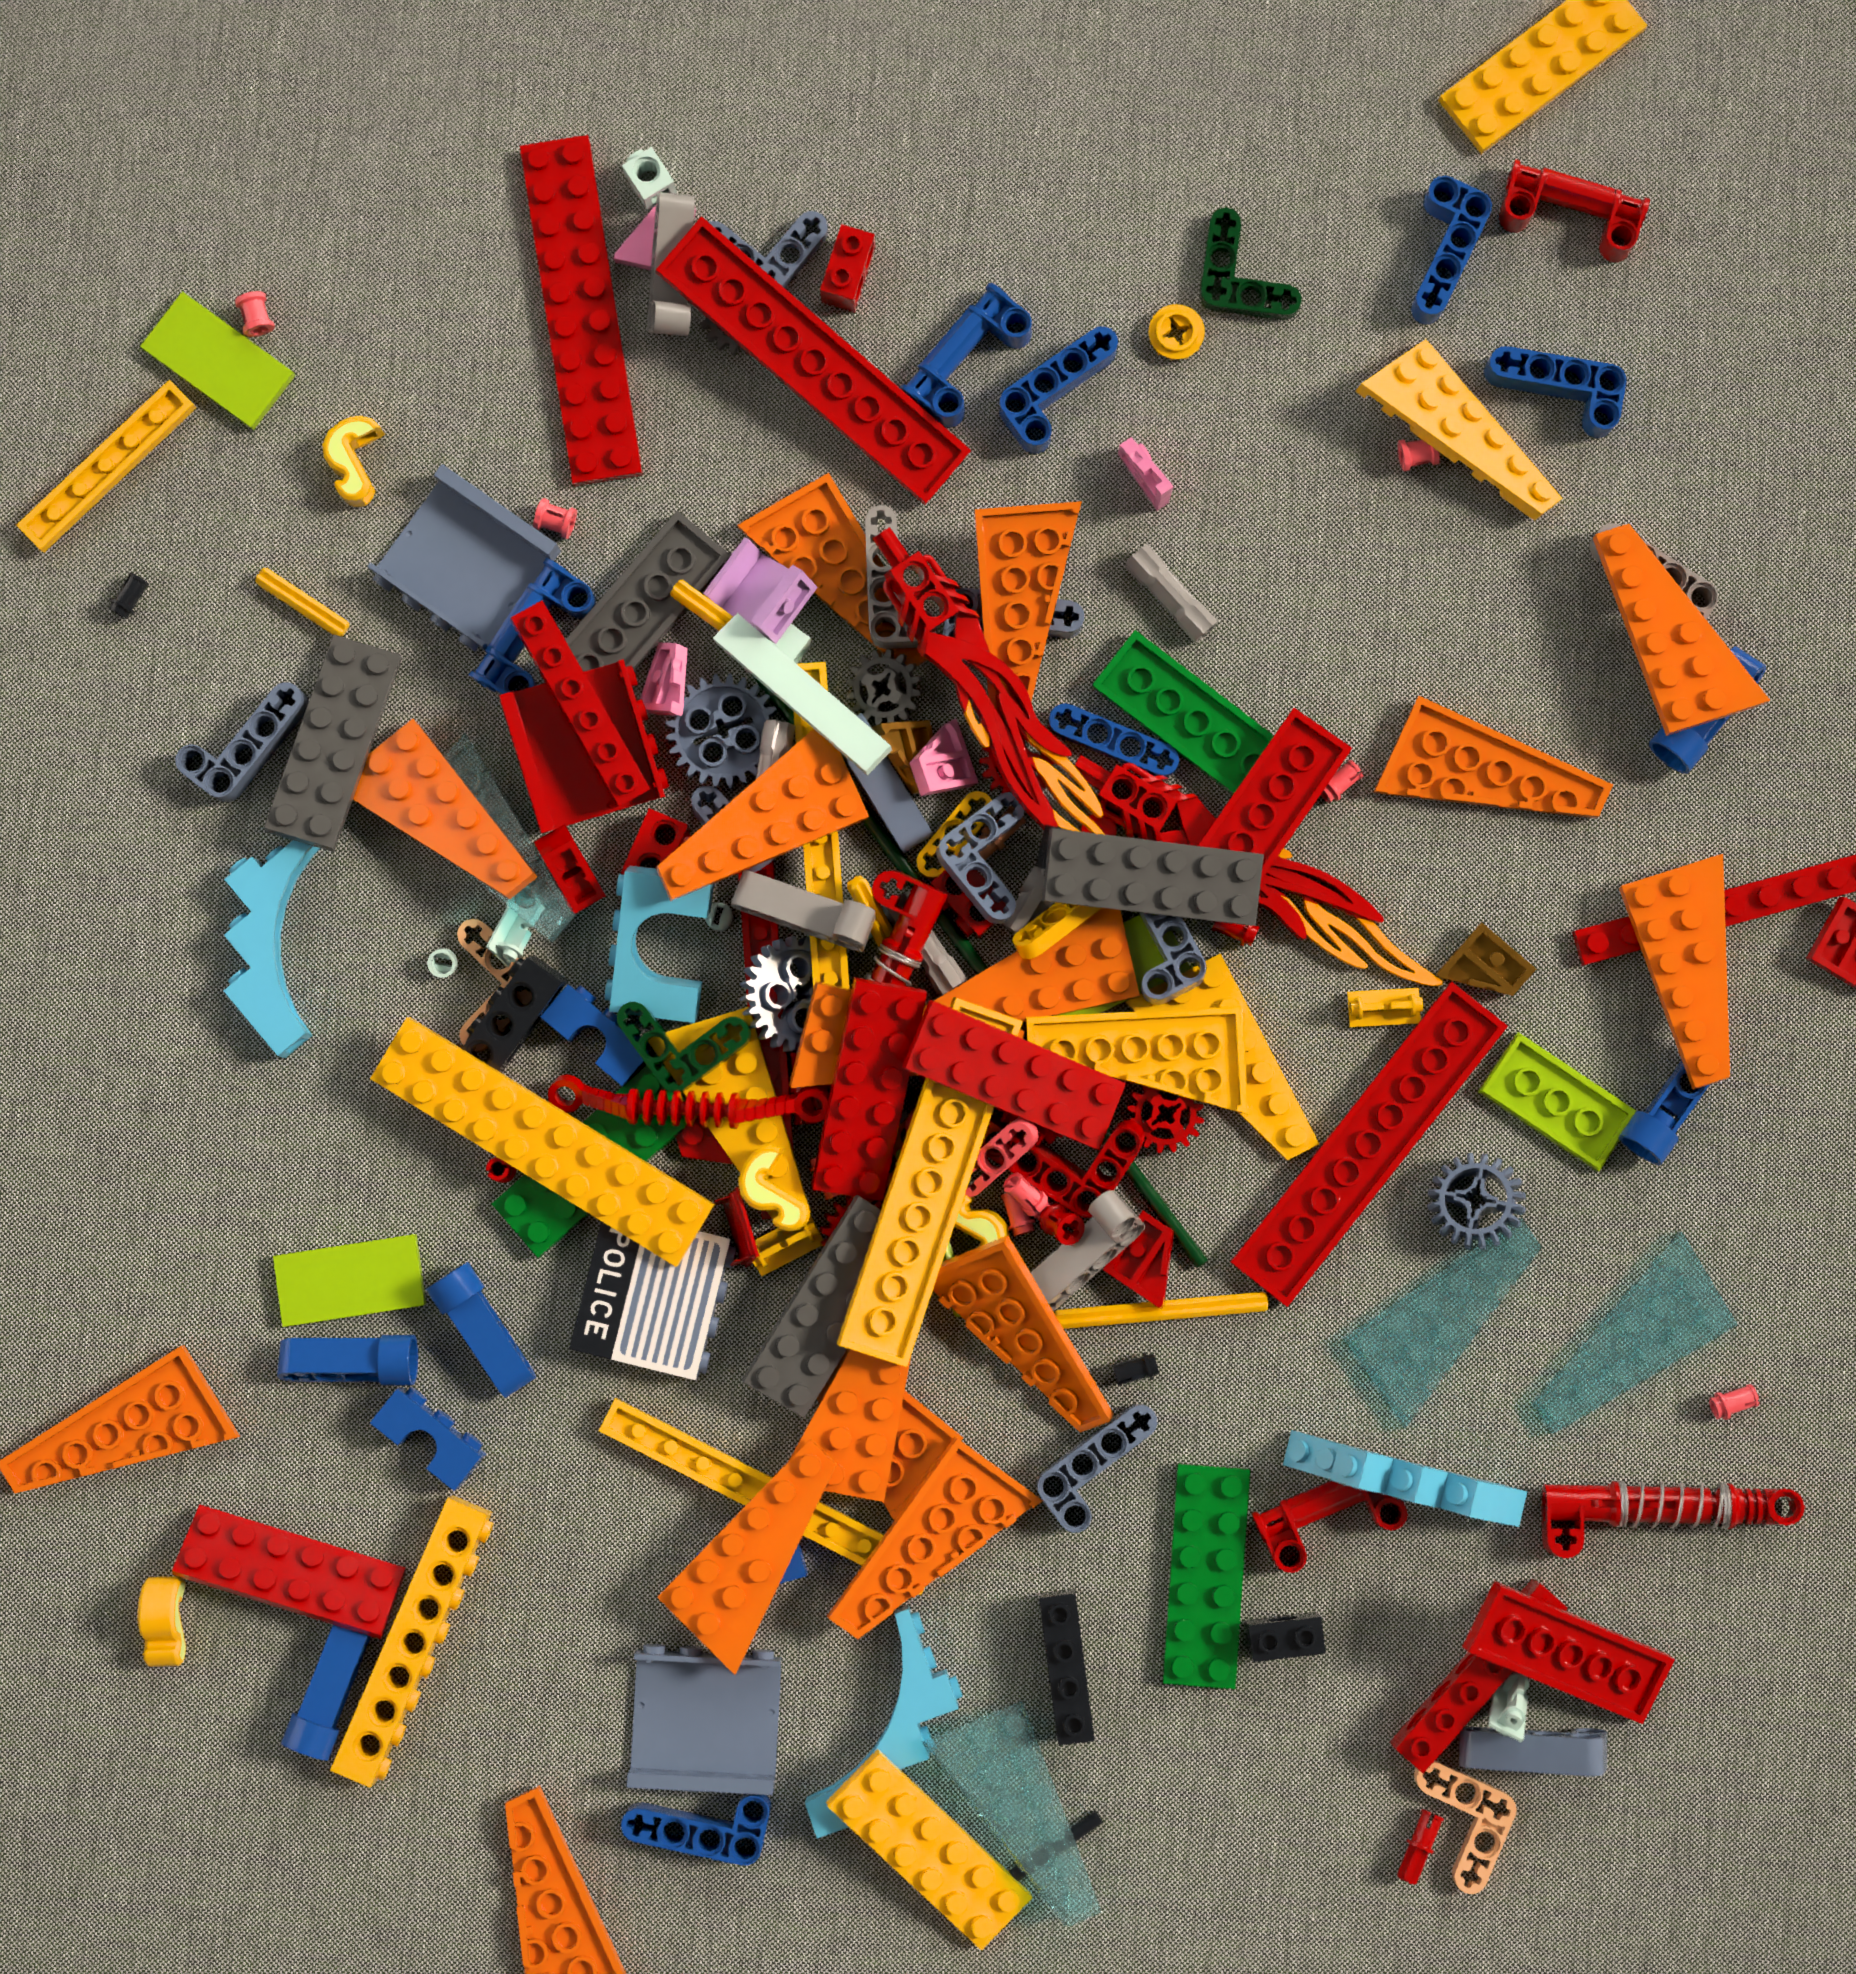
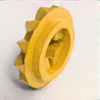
M1180 304L1168 305L1160 309L1151 319L1148 329L1150 344H1152L1157 354L1167 357L1171 361L1175 359L1186 360L1189 356L1198 352L1205 334L1203 321L1197 312L1188 306ZM1171 320L1178 330H1187L1182 334L1181 345L1174 337H1166L1171 331Z

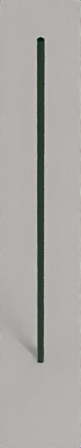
M751 674L763 692L769 695L770 701L784 720L794 725V711ZM862 800L869 817L861 822L896 869L925 883ZM908 881V885L912 889L914 884ZM941 909L936 922L974 973L978 975L988 969V966L946 910ZM1026 1022L1021 1025V1029L1025 1031L1023 1038L1027 1041ZM1109 1127L1102 1142L1103 1144L1112 1133ZM1133 1161L1125 1174L1161 1222L1174 1231L1173 1238L1196 1268L1200 1267L1208 1259Z

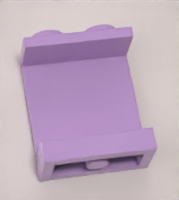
M744 538L703 594L733 617L737 613L740 614L768 640L776 644L818 587L801 569L794 565L788 569L762 554L749 539Z

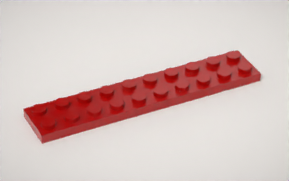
M589 135L521 145L520 152L572 484L576 487L643 476Z
M702 216L656 268L655 273L924 505L929 502L972 451Z
M1450 982L1238 1250L1230 1263L1281 1304L1288 1307L1503 1034L1508 1025L1456 984Z

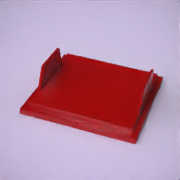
M736 1187L728 1196L717 1199L713 1203L715 1205L723 1204L737 1248L739 1259L734 1260L730 1266L741 1264L748 1268L760 1256L739 1187Z

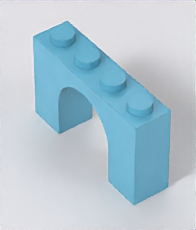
M630 865L625 870L624 875L619 874L616 895L622 896L621 910L615 909L612 930L618 931L617 945L612 944L609 952V966H614L613 980L608 979L605 988V1000L610 1001L609 1012L618 1013L624 1004L638 1002L645 1005L655 1018L695 1023L699 1016L703 981L663 976L649 969L638 954L636 935L640 924L656 914L670 913L707 918L711 912L714 884L670 901L656 869ZM629 1010L627 1013L630 1015L637 1016L643 1015L642 1011L636 1013L632 1010Z

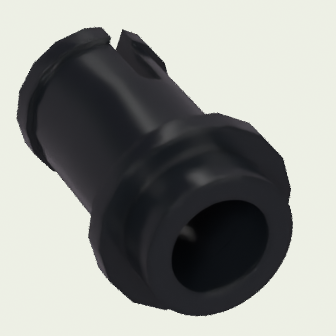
M129 572L127 579L115 598L110 597L109 601L111 604L108 609L126 620L130 614L134 616L135 611L133 609L150 584L138 575Z
M1143 1352L1142 1357L1112 1364L1118 1387L1148 1377L1150 1380H1154L1153 1376L1160 1374L1154 1353L1147 1355L1146 1352Z

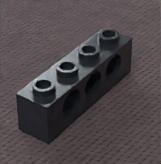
M535 955L529 956L525 960L523 958L517 960L508 973L512 977L505 989L500 986L490 997L488 1004L492 1007L484 1017L479 1015L470 1025L467 1032L471 1036L464 1046L461 1044L457 1045L478 1058L475 1051L476 1046L479 1043L487 1045L491 1051V1057L488 1062L484 1063L503 1073L541 1020L540 1016L569 981ZM520 986L528 987L532 993V1001L529 1005L522 1004L518 1000L517 991ZM500 1014L507 1016L511 1021L512 1026L508 1034L498 1030L496 1023Z
M1074 1589L1038 1593L1058 1746L1095 1741Z

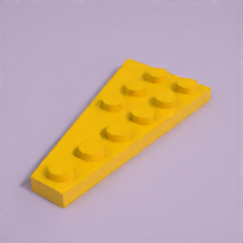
M1426 339L1361 383L1355 390L1363 398L1369 395L1382 404L1381 411L1392 417L1396 414L1410 425V431L1449 460L1454 463L1458 460L1473 470L1471 475L1478 481L1482 482L1486 479L1500 489V496L1534 521L1562 499Z
M1221 953L1205 961L1206 973L1199 986L1161 1005H1152L1144 999L1141 993L1140 997L1125 1002L1135 1012L1242 1006L1248 1115L1239 1114L1286 1161L1319 1145ZM1196 965L1182 973V975L1186 978H1194L1200 971ZM1163 982L1149 990L1153 994L1160 995L1167 991L1168 986L1166 982Z
M1242 1006L1026 1017L1027 1041L1116 1079L1248 1115Z
M746 1007L667 1031L666 1034L680 1052L728 1017L741 1018L749 1026L753 1021L752 1015H743V1012L749 1008ZM730 1024L727 1027L729 1034L722 1040L718 1039L717 1034L711 1038L720 1046L723 1054L728 1051L723 1046L724 1043L730 1039L736 1042L742 1039L739 1035L743 1030L742 1026L734 1027ZM756 1028L751 1029L750 1041L743 1049L689 1089L683 1091L686 1097L689 1091L695 1092L697 1102H700L702 1093L708 1091L711 1103H714L718 1092L724 1094L725 1103L729 1102L733 1092L739 1093L740 1098L749 1100L776 1097ZM660 1037L649 1039L648 1042L658 1057L661 1056L665 1050L663 1040ZM708 1044L701 1045L695 1053L697 1062L701 1065L710 1064L715 1057L713 1047ZM672 1053L663 1064L667 1067L677 1084L681 1085L683 1083L681 1076L685 1071L684 1069L676 1070L669 1061L675 1059ZM782 1115L741 1122L737 1129L730 1128L728 1118L724 1119L721 1128H716L713 1117L710 1118L708 1128L740 1173L748 1157L758 1148L768 1145L785 1148L767 1180L808 1204ZM766 1210L772 1219L778 1216L777 1210Z

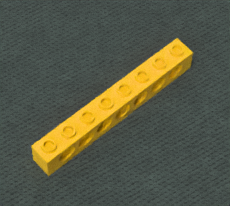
M454 1495L447 1498L330 1771L369 1788L378 1779L382 1781L385 1779L392 1760L387 1758L392 1745L399 1746L407 1726L402 1724L406 1712L412 1713L420 1699L421 1692L416 1690L422 1677L428 1678L435 1664L436 1658L431 1656L436 1643L442 1645L451 1624L446 1623L451 1609L456 1611L463 1599L465 1590L460 1589L464 1577L465 1575L472 1576L479 1561V1556L474 1555L480 1542L486 1543L494 1526V1523L489 1521L492 1511ZM458 1530L466 1535L468 1542L465 1549H456L451 1544L450 1538L453 1531ZM444 1564L451 1568L453 1578L450 1583H443L437 1578L436 1569L438 1565ZM425 1598L433 1599L437 1603L438 1614L435 1617H429L422 1611V1601ZM415 1632L421 1635L424 1641L422 1650L416 1651L409 1647L407 1643L409 1633ZM400 1666L407 1670L409 1674L407 1684H399L394 1680L392 1674L394 1667ZM380 1701H388L393 1705L394 1716L392 1718H385L379 1713L378 1704ZM365 1735H373L378 1739L380 1744L378 1752H370L365 1748L363 1743Z

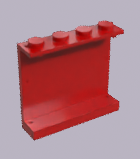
M624 659L584 671L650 787V790L620 807H617L546 683L499 695L540 833L555 830L564 824L568 826L665 797L664 789L669 788L666 774L663 768L657 769L653 757V755L659 754L653 733L646 734L643 721L648 720L646 708L642 699L636 701L632 688L638 685L632 665L626 666Z

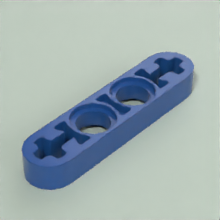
M1059 704L1050 713L1049 727L1058 737L1121 763H1133L1153 776L1163 775L1169 777L1178 767V752L1169 744L1071 704ZM1064 712H1069L1071 714L1070 720L1077 724H1080L1081 717L1087 719L1082 728L1081 737L1074 735L1078 729L1074 726L1067 725L1065 729L1059 728V721L1054 719L1056 715L1063 716ZM1096 724L1105 727L1108 734L1106 740L1098 744L1090 741L1087 736V730ZM1133 738L1138 741L1140 752L1136 756L1128 757L1121 752L1120 743L1124 739ZM1147 744L1153 746L1150 754L1161 756L1162 752L1168 753V760L1173 763L1172 766L1166 765L1163 770L1158 769V762L1149 757L1146 764L1141 763L1140 760L1145 754Z

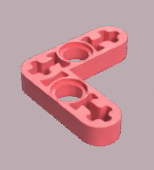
M914 1112L906 1120V1132H908ZM1017 1118L980 1149L973 1172L980 1167L984 1173L974 1183L967 1186L965 1195L968 1197L978 1195L1035 1145L1039 1135L1034 1123ZM1024 1130L1027 1134L1024 1140L1019 1141L1011 1148L1007 1142L1017 1132ZM989 1149H996L1002 1153L1004 1158L1002 1166L996 1167L989 1163L987 1159Z

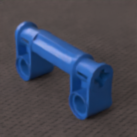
M988 283L985 287L986 292L975 305H970L928 356L918 365L919 371L907 385L902 384L899 387L944 427L951 428L957 426L965 416L962 393L946 380L988 331L1005 343L1006 346L1014 349L1025 347L1032 338V319L1030 314L993 283ZM1012 323H1021L1025 326V329L1020 333H1012L1007 328ZM947 401H952L958 405L957 409L951 413L941 411L940 406Z
M545 558L543 561L544 568L534 583L528 584L526 590L489 646L485 649L486 656L476 671H471L468 675L493 693L496 692L502 695L512 692L513 686L518 681L529 682V687L537 685L536 681L527 671L514 664L525 646L510 622L512 616L543 600L548 611L552 605H555L576 619H583L596 605V598L590 587L549 558ZM577 593L588 595L587 602L581 607L570 605L571 598Z

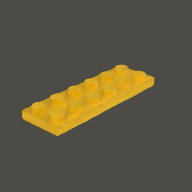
M1566 0L1443 93L1438 101L1482 154L1644 32L1648 25L1627 0Z
M879 1749L826 1801L829 1809L980 1950L1033 1898L1030 1891L1018 1882Z

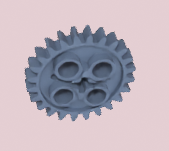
M714 674L713 684L710 685L701 677L700 689L696 690L693 686L687 685L690 696L688 698L684 697L682 716H675L676 720L666 721V726L675 730L674 733L665 736L666 741L677 743L669 752L671 756L682 755L676 763L677 767L683 768L689 765L687 777L690 779L699 773V783L702 786L709 778L712 779L713 786L717 789L720 786L721 780H726L729 789H733L734 779L739 778L740 782L745 786L747 785L746 774L750 773L756 777L764 722L770 720L769 718L777 713L776 707L765 708L770 700L769 695L766 694L758 698L759 685L756 684L749 690L746 689L747 679L745 677L740 680L738 685L734 684L732 674H728L725 683H721L718 675ZM729 701H738L743 707L740 714L731 717L724 714V706ZM699 714L708 716L710 718L708 726L703 730L692 728L690 724L694 716ZM747 718L753 719L752 723L748 725L745 724L740 725L738 727H734L735 725L740 724ZM724 724L726 729L731 728L728 730L729 737L722 739V736L717 734L718 726ZM743 733H751L756 737L755 744L749 749H742L737 745V739ZM708 736H712L711 738L702 742V744H694V741L698 738H706ZM716 746L723 750L722 758L714 763L706 761L704 759L705 751L710 747Z
M796 936L786 938L785 942L781 938L772 941V946L766 945L761 947L762 955L758 954L751 957L756 967L744 968V972L751 979L740 983L741 987L748 989V995L740 997V1001L749 1002L750 1007L743 1012V1015H753L755 1018L749 1026L750 1029L761 1027L759 1039H767L771 1036L770 1047H779L783 1043V1052L793 1051L794 1048L798 1052L813 993V978L811 981H807L812 974L809 937H804L797 941ZM791 961L797 966V977H794L790 971ZM771 988L777 994L776 1004L772 1003L769 998ZM782 1008H784L785 1010L783 1011L781 1018L779 1019L778 1013L782 1010ZM796 1012L800 1013L803 1019L801 1028L795 1022Z

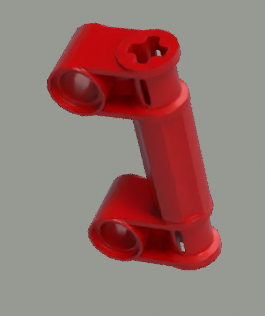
M1515 159L1507 179L1506 192L1499 212V222L1509 232L1517 233L1524 230L1536 210L1538 200L1606 219L1599 243V250L1605 260L1617 263L1627 258L1638 240L1640 229L1649 208L1650 198L1645 197L1643 200L1623 195L1619 189L1553 171L1545 167L1542 170L1522 165L1520 160ZM1510 207L1521 208L1525 215H1515ZM1611 237H1620L1625 242V246L1615 244Z
M1331 1480L1280 1501L1279 1506L1259 1514L1257 1511L1251 1513L1272 1561L1279 1569L1288 1573L1298 1572L1306 1563V1550L1297 1531L1301 1527L1363 1501L1366 1503L1375 1524L1386 1530L1392 1531L1402 1527L1408 1515L1403 1499L1354 1488ZM1393 1503L1398 1509V1517L1392 1523H1384L1380 1517V1510L1385 1504ZM1279 1518H1282L1281 1520H1279V1521H1277V1522H1274V1523H1272V1524H1270V1525H1267L1268 1523H1270V1522H1272V1521H1274V1520H1277V1519H1279ZM1292 1545L1298 1550V1559L1292 1565H1283L1279 1558L1280 1551L1285 1546Z

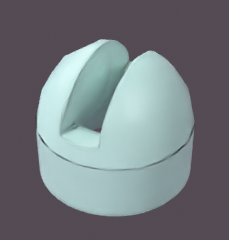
M715 902L712 904L711 912L705 918V922L714 931H724L732 925L733 912L727 904ZM717 908H724L720 916L719 925L713 924Z
M440 948L430 954L427 965L429 971L434 976L445 978L454 973L458 960L453 951L447 948ZM436 957L449 959L452 961V965L435 963Z

